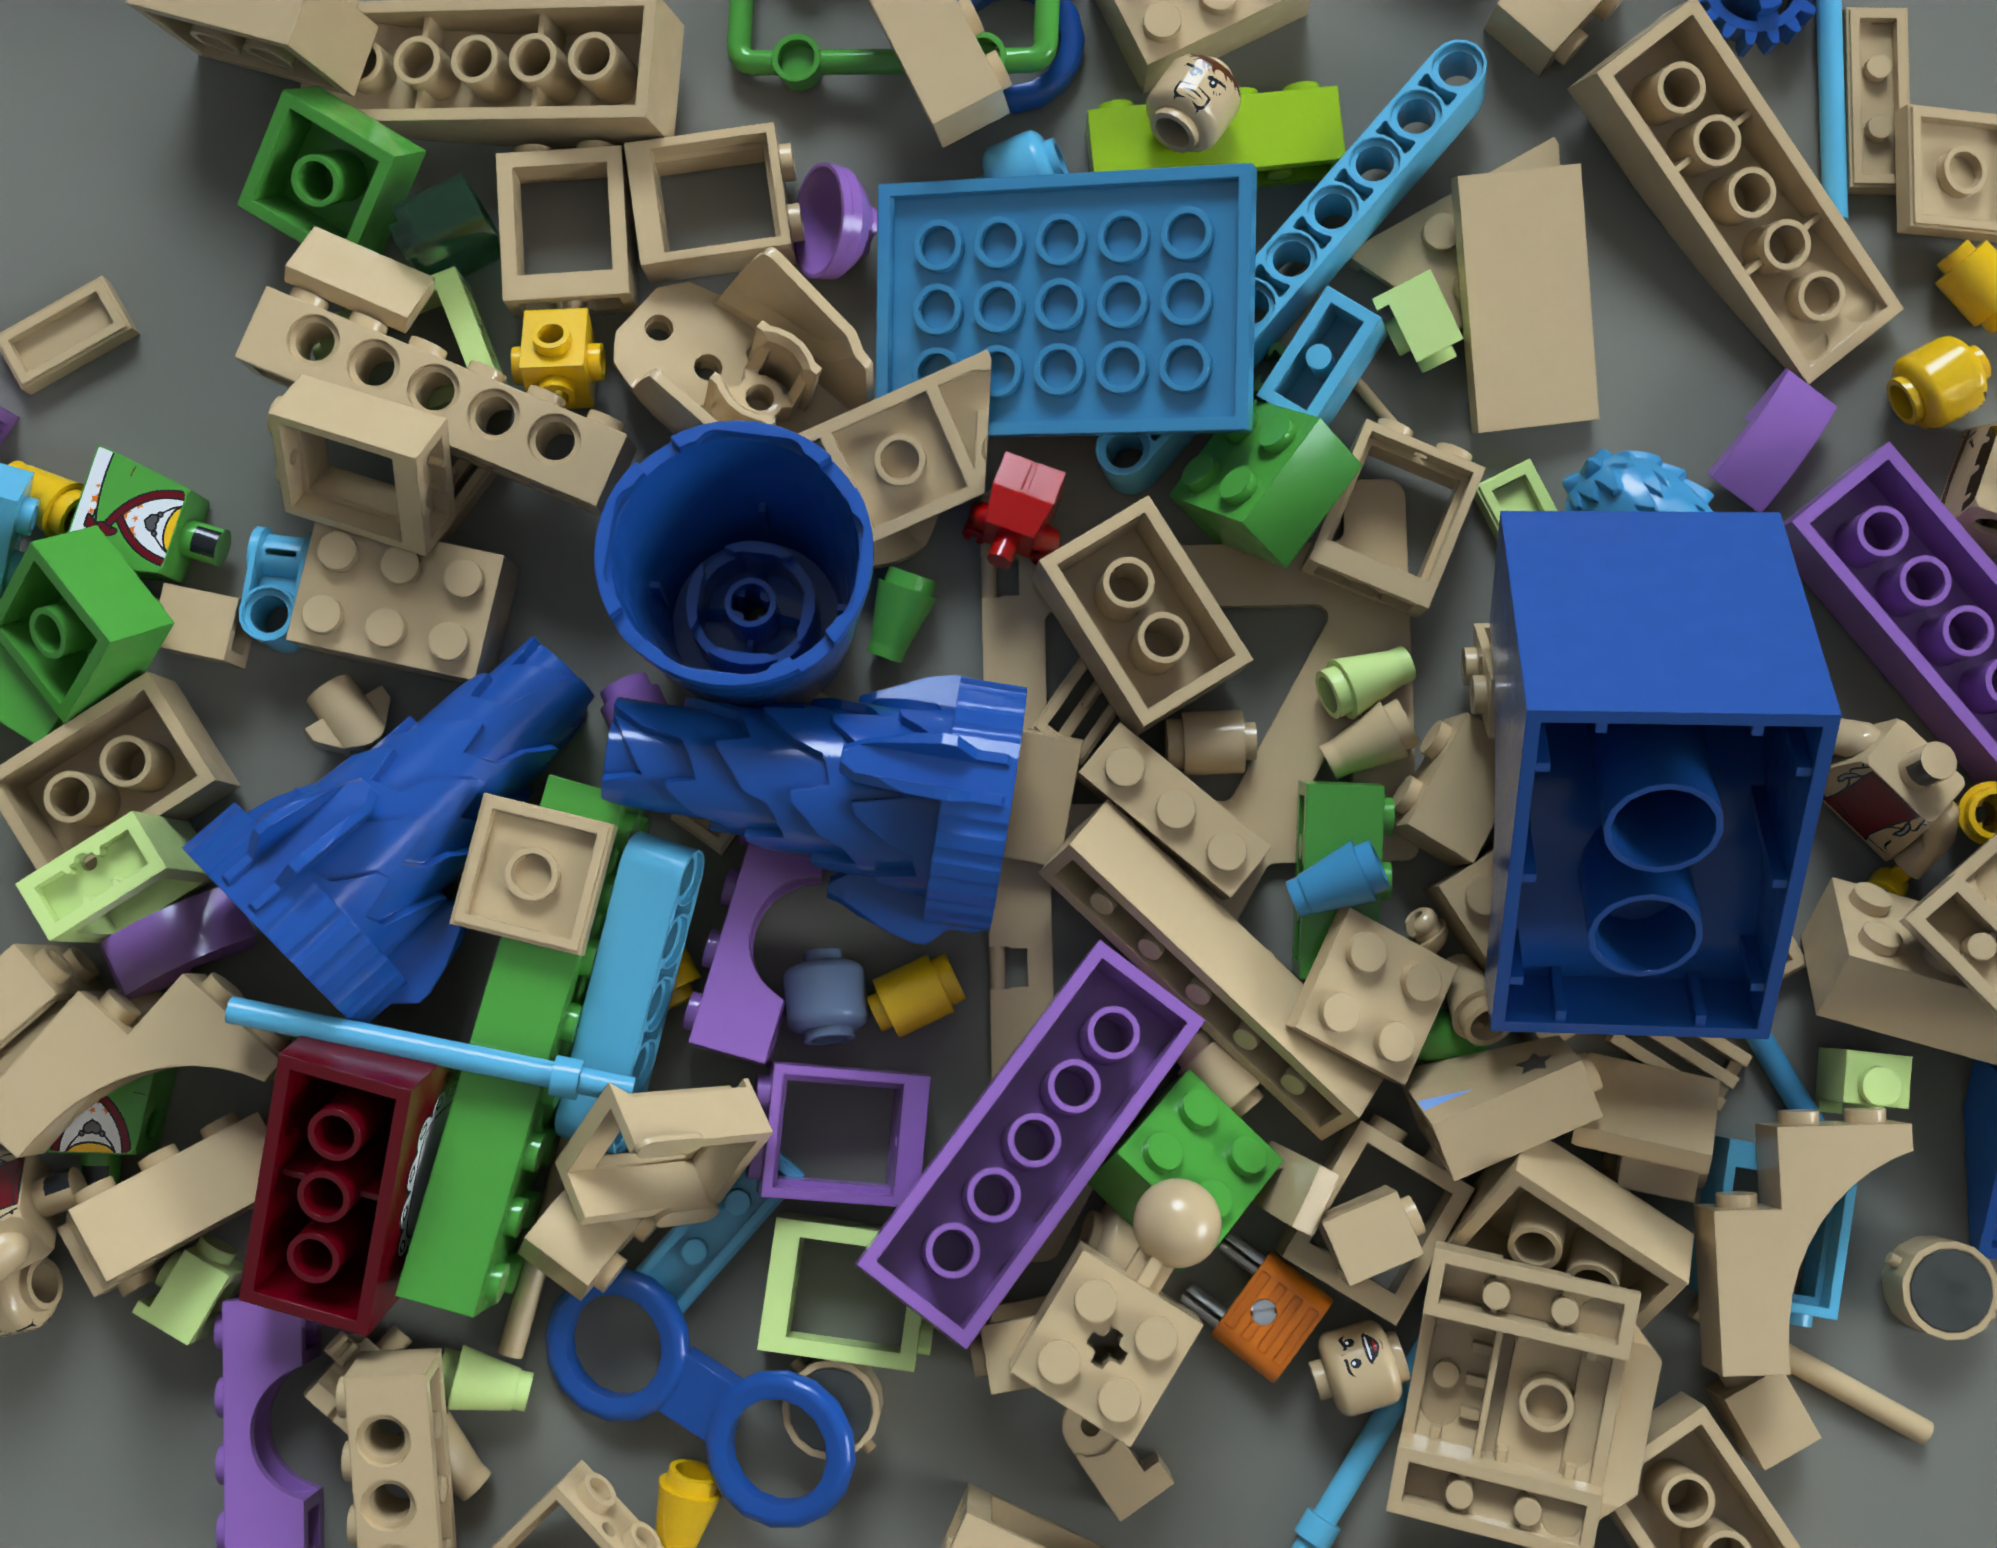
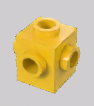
M588 308L524 310L521 346H515L511 349V372L515 385H524L526 393L530 385L547 389L566 400L565 409L594 408L596 382L606 380V356L603 343H596Z

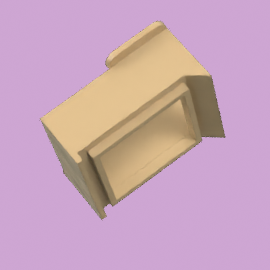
M749 1078L742 1079L736 1088H731V1085L640 1093H627L608 1082L556 1159L555 1164L579 1225L655 1216L654 1222L659 1228L703 1223L719 1214L718 1205L773 1134V1130ZM621 1131L629 1153L604 1155Z

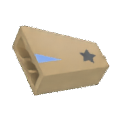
M1560 1035L1417 1065L1413 1067L1406 1085H1401L1417 1127L1454 1181L1603 1117L1594 1094L1595 1091L1603 1088L1594 1063L1586 1052L1577 1055Z

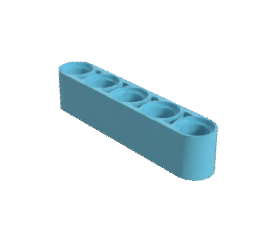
M641 831L634 833L629 839L620 859L571 1053V1058L585 1060L586 1068L637 1078L634 1093L647 1092L705 866L703 851ZM578 1094L576 1100L560 1097L554 1123L557 1136L570 1140L597 1098ZM621 1131L605 1153L621 1154L627 1150Z

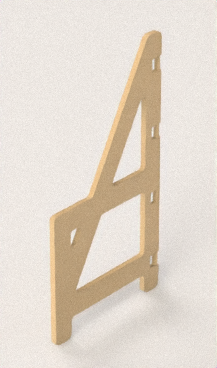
M1390 479L1357 480L1341 518V538L1334 542L1408 572L1406 497L1404 489L1399 483ZM992 489L984 493L980 502H989ZM1312 542L1304 544L1287 568L1223 544L1181 545L1221 609L1316 607L1321 609L1326 617L1321 633L1257 749V759L1251 760L1231 798L1225 801H1217L1272 846V848L1233 896L1226 900L1218 897L1180 865L1237 922L1266 868L1272 864L1296 863L1298 780L1314 781L1325 760V756L1319 746L1332 740L1358 718L1349 719L1343 716L1334 719L1328 714L1317 692L1315 683L1316 673L1325 669L1327 662L1331 659L1387 651L1398 646H1403L1412 657L1409 615L1300 571ZM983 543L980 544L983 681L1027 687L1023 728L1030 729L1047 705L1045 621L1053 612L1031 579L1037 565L1033 564L1030 558L1018 554L1015 555L1013 561H1018L1019 595L997 597V567L990 564L987 560V555L992 545ZM1413 682L1401 686L1380 702L1384 706L1397 699L1414 728ZM1415 747L1407 751L1408 758L1351 773L1350 781L1381 784L1385 786V797L1393 798L1402 781L1407 776L1412 775L1414 777L1416 774ZM1103 803L1071 804L1065 841ZM1394 832L1392 836H1383L1382 862L1411 860L1417 855L1419 847ZM1003 857L996 903L989 931L992 1079L1054 998L1051 885L1038 874L1044 867L1043 864ZM1005 947L1010 949L1027 948L1028 987H1011L1006 989ZM1086 1184L1030 1262H1045L1052 1260L1058 1255L1093 1191L1090 1185Z

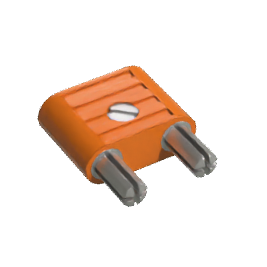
M1229 1232L1225 1238L1260 1264V1266H1255L1227 1243L1221 1241L1219 1250L1252 1275L1250 1280L1228 1310L1195 1284H1191L1186 1288L1190 1294L1218 1314L1221 1319H1218L1184 1292L1180 1302L1214 1327L1210 1333L1214 1339L1274 1384L1328 1311L1334 1298L1272 1251L1265 1257L1235 1233Z

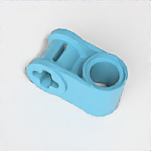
M257 526L250 536L247 547V570L239 607V622L248 635L271 650L280 653H292L302 648L287 641L286 636L312 533L306 538L276 535L270 527ZM287 606L288 618L284 626L275 632L268 633L266 630L268 616L273 610Z

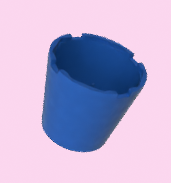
M718 421L695 426L670 436L672 442L652 453L639 465L635 461L626 470L613 488L600 516L594 548L595 574L603 604L613 624L634 651L699 699L751 707L769 702L807 703L830 684L844 663L870 588L874 564V544L870 519L863 498L857 487L853 486L843 471L832 461L830 454L806 437L779 426L756 421ZM752 608H764L765 615H758L757 620L746 621L743 615L751 617Z

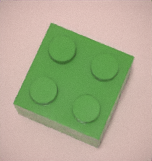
M319 86L285 89L281 93L237 205L300 243L304 241L313 227L316 226L382 255L427 151Z
M1253 399V432L1215 433L1200 454L1187 464L1183 470L1182 478L1168 496L1211 540L1287 568L1363 465L1321 418Z
M97 525L30 542L0 599L1 644L63 723L72 720L144 674L175 624L162 604L155 599L128 565L123 555L116 550Z
M1187 1069L1154 1096L1126 1129L1087 1184L1133 1227L1136 1205L1141 1196L1151 1186L1172 1178H1182L1196 1182L1213 1196L1220 1210L1222 1228L1217 1247L1284 1160L1190 1069ZM1175 1268V1269L1180 1273L1181 1271H1183V1270L1186 1269V1268Z

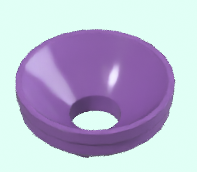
M829 162L817 163L804 178L796 203H800L805 241L794 242L795 255L798 266L806 277L814 280H834L848 272L859 259L868 255L872 238L877 233V209L872 207L863 185L849 168Z

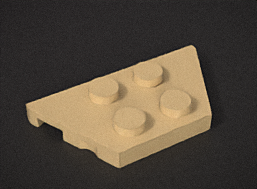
M1552 137L1491 172L1559 166V144L1555 137ZM1451 193L1366 240L1350 258L1347 265L1356 272L1363 269L1390 288H1394L1431 269L1459 330L1463 333Z
M988 349L798 433L830 454L832 461L843 471L853 486L857 487L869 515L873 542L985 493L992 365Z

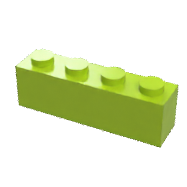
M1301 81L1286 86L1282 91L1258 93L1257 89L1251 87H1239L1241 104L1238 113L1217 142L1210 149L1201 152H1175L1160 143L1151 130L1146 112V104L1134 105L1132 101L1125 99L1104 102L1097 109L1087 110L1085 138L1089 172L1253 163L1257 168V188L1320 182L1346 153L1338 85L1320 87L1319 83L1314 81Z

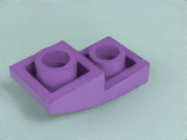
M1786 368L1744 417L1749 423L1709 469L1707 474L1756 512H1763L1805 459L1838 407Z
M217 887L165 907L130 924L102 940L99 948L121 994L131 1000L172 986L183 973H190L193 967L253 948L256 933L248 917Z

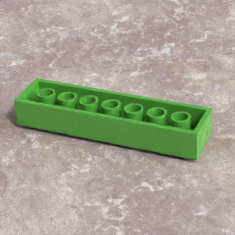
M549 774L540 803L541 807L618 826L585 956L501 936L469 1044L555 1061L557 1055L571 1057L623 850L634 833L641 831L649 834L651 819L643 817L645 810L625 807L602 799L601 788ZM461 1070L395 1296L474 1318L502 1300L504 1293L512 1294L514 1292L524 1262V1258L516 1254L522 1230L530 1231L534 1226L542 1201V1192L534 1191L541 1166L550 1167L560 1136H557L555 1128H553L560 1097L548 1095L549 1088Z

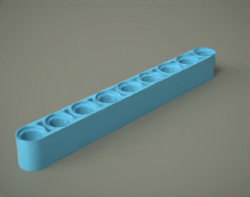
M1455 39L1438 47L1257 253L1255 261V308L1266 311L1267 314L1261 321L1254 323V368L1267 355L1273 343L1281 339L1479 112L1485 101L1487 60L1484 52L1477 44L1468 40ZM1453 76H1464L1471 80L1462 86H1451L1444 82ZM1414 122H1422L1430 126L1428 130L1419 134L1408 133L1403 130L1406 125ZM1371 169H1383L1390 173L1386 178L1379 181H1368L1361 177L1362 174ZM1332 215H1341L1349 220L1344 226L1336 229H1327L1320 225L1322 220ZM1290 262H1301L1308 266L1303 273L1294 277L1284 276L1278 272L1282 266ZM1197 434L1099 436L1095 452L1099 465L1110 486L1122 494L1135 495L1151 487ZM1132 448L1143 452L1139 462L1134 466L1118 468L1113 465L1114 459L1123 450Z

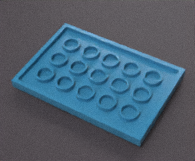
M1253 163L878 184L876 399L988 349L992 359L988 438L1253 432L1257 168Z

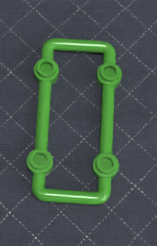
M729 0L728 58L734 68L743 74L778 76L785 86L796 91L811 89L819 83L823 75L905 74L893 49H820L811 37L799 33L790 34L782 38L776 44L774 50H752L754 0ZM1035 0L1034 34L1031 47H1005L999 37L990 32H983L976 36L984 54L986 55L996 50L1008 74L1034 73L1049 66L1055 58L1058 47L1060 0Z

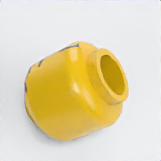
M1953 336L1936 338L1901 356L1892 368L1891 380L1886 385L1887 397L1892 409L1904 423L1908 425L1916 424L1927 430L1939 429L1981 407L1987 397V379L1991 376V366L1988 358L1979 347L1975 345L1968 346L1963 340Z

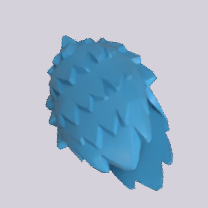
M1599 449L1593 457L1587 458L1580 471L1572 473L1562 480V485L1568 495L1564 511L1713 512L1708 506L1715 497L1710 490L1687 479V473L1684 469L1663 463L1659 456L1644 451L1627 450L1611 454L1606 449Z

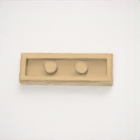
M1846 7L1842 11L1848 195H1896L1894 112L1910 104L1908 8Z

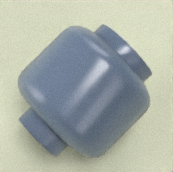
M816 948L804 952V962L789 968L783 977L787 1027L795 1034L803 1036L804 1044L810 1046H831L853 1041L855 1039V1031L864 1027L869 1019L865 969L856 961L842 958L841 950L838 948Z

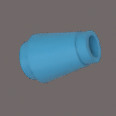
M1370 839L1357 845L1350 840L1299 873L1297 877L1286 881L1291 899L1301 918L1312 913L1317 914L1378 901L1376 894L1390 889L1388 878Z

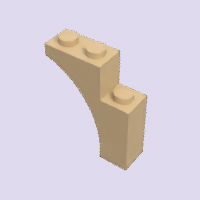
M212 972L209 976L206 974L183 973L140 1022L136 1020L141 1015L140 1010L128 998L115 990L109 989L107 992L104 990L77 991L0 1077V1143L16 1158L44 1154L81 1114L100 1099L139 1078L170 1068L182 1066L212 1067L242 1073L263 1082L274 1081L279 1053L292 1042V1038L289 1035L226 1023L225 1012L232 996L243 998V995L231 982L215 972Z
M1886 1108L1843 1109L1844 1120L1820 1121L1819 1110H1778V1122L1755 1123L1759 1203L1757 1193L1727 1191L1715 1193L1716 1204H1693L1702 1366L1722 1377L1791 1375L1789 1321L1792 1297L1798 1272L1807 1248L1827 1214L1853 1185L1888 1161L1914 1151L1912 1123L1887 1120Z

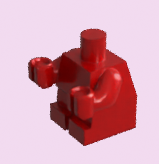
M1006 451L993 481L989 502H976L969 510V517L962 531L963 537L970 541L973 536L977 538L976 544L988 543L992 545L987 555V560L995 567L1009 569L1016 554L1030 558L1031 562L1037 565L1040 559L1061 547L1060 534L1050 524L1060 503L1066 472L1041 463L1038 464L1030 459Z

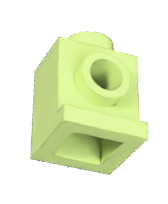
M1431 269L1372 299L1377 311L1390 306L1395 317L1384 322L1389 336L1399 356L1410 351L1412 352L1422 373L1457 356L1452 344L1464 338Z
M1819 1047L1815 1091L1816 1106L1820 1112L1844 1115L1843 1109L1893 1107L1909 1109L1913 1056Z
M209 1234L201 1236L195 1246L184 1249L183 1252L178 1250L167 1260L155 1281V1284L161 1287L159 1293L139 1300L132 1313L187 1346L210 1336L214 1330L215 1318L218 1312L222 1311V1302L234 1297L241 1285L244 1264L234 1258L237 1250L218 1237Z

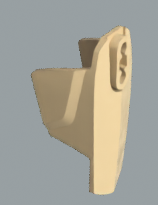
M768 247L758 254L738 274L723 294L714 293L691 282L656 288L616 331L613 366L637 399L673 434L702 424L733 420L772 424L798 434L874 400L873 362L864 352L856 330L774 247ZM659 329L666 332L669 338L658 341L650 338L647 333L651 330ZM694 366H697L699 369H711L714 373L709 380H704L696 374ZM938 514L873 542V569L900 563L924 550L933 533Z

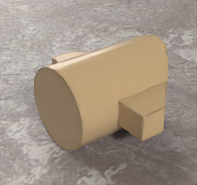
M350 674L337 676L321 685L308 697L306 702L319 721L306 727L304 735L313 747L341 753L348 758L353 754L356 755L371 750L383 738L391 697L382 685L364 695Z

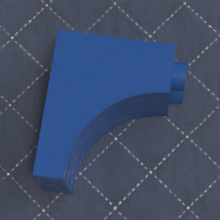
M1500 511L1490 612L1495 707L1494 852L1490 924L1485 966L1490 1031L1769 1039L1842 717L1781 513Z

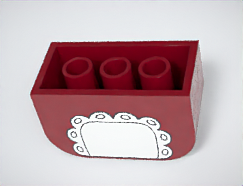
M304 1036L297 1038L279 1053L238 1300L367 1337L400 1298L395 1296L461 1070Z

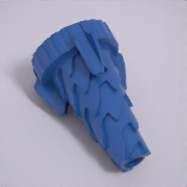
M531 636L489 674L481 673L460 685L419 722H416L409 716L371 750L356 755L353 754L318 782L299 789L295 788L291 792L276 796L250 810L248 813L233 802L182 846V849L347 1019L370 1023L390 1004L422 1003L431 994L463 941L467 928L449 924L456 899H447L442 891L464 870L483 794L488 793L526 802L533 791L528 785L547 769L555 755L575 736L580 725L585 720L587 707L595 696L582 678H578L561 659L548 648L541 645L534 636Z
M947 675L926 677L860 695L859 702L837 698L813 699L811 705L769 702L751 707L686 697L684 707L618 697L614 703L613 722L607 740L604 774L601 780V797L604 800L625 807L710 820L709 830L744 836L747 842L770 851L810 857V863L813 866L837 872L830 876L827 888L828 899L841 903L857 916L912 943L927 945L948 929L977 934L981 930L989 932L996 903L1024 724L1027 687L971 679L966 676Z

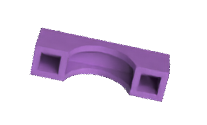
M740 836L739 843L748 847L741 870L731 867L727 874L720 901L721 905L729 907L722 931L712 929L709 934L702 957V966L710 968L704 992L693 991L685 1011L682 1028L691 1031L688 1042L695 1048L769 1068L785 1016L786 1003L766 986L758 973L754 958L756 931L764 914L773 903L793 890L824 884L828 870L813 866L810 863V857L770 851L747 842L744 836Z
M239 1295L222 1302V1311L218 1312L214 1323V1343L216 1349L222 1351L223 1377L219 1378L214 1395L215 1412L219 1418H223V1444L219 1446L215 1459L216 1480L218 1484L224 1485V1511L220 1513L216 1525L217 1548H324L323 1486L302 1478L289 1468L275 1446L271 1431L273 1404L284 1381L298 1367L322 1355L321 1324L238 1300Z

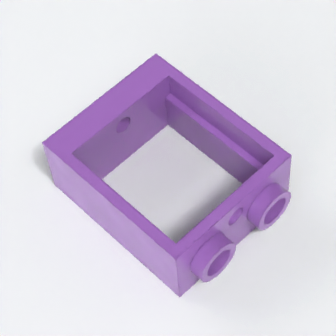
M771 1060L768 1075H756L754 1091L773 1130V1134L746 1168V1178L757 1180L756 1190L761 1197L897 1207L922 1174L931 1076L916 1072ZM787 1080L894 1089L885 1183L778 1175Z

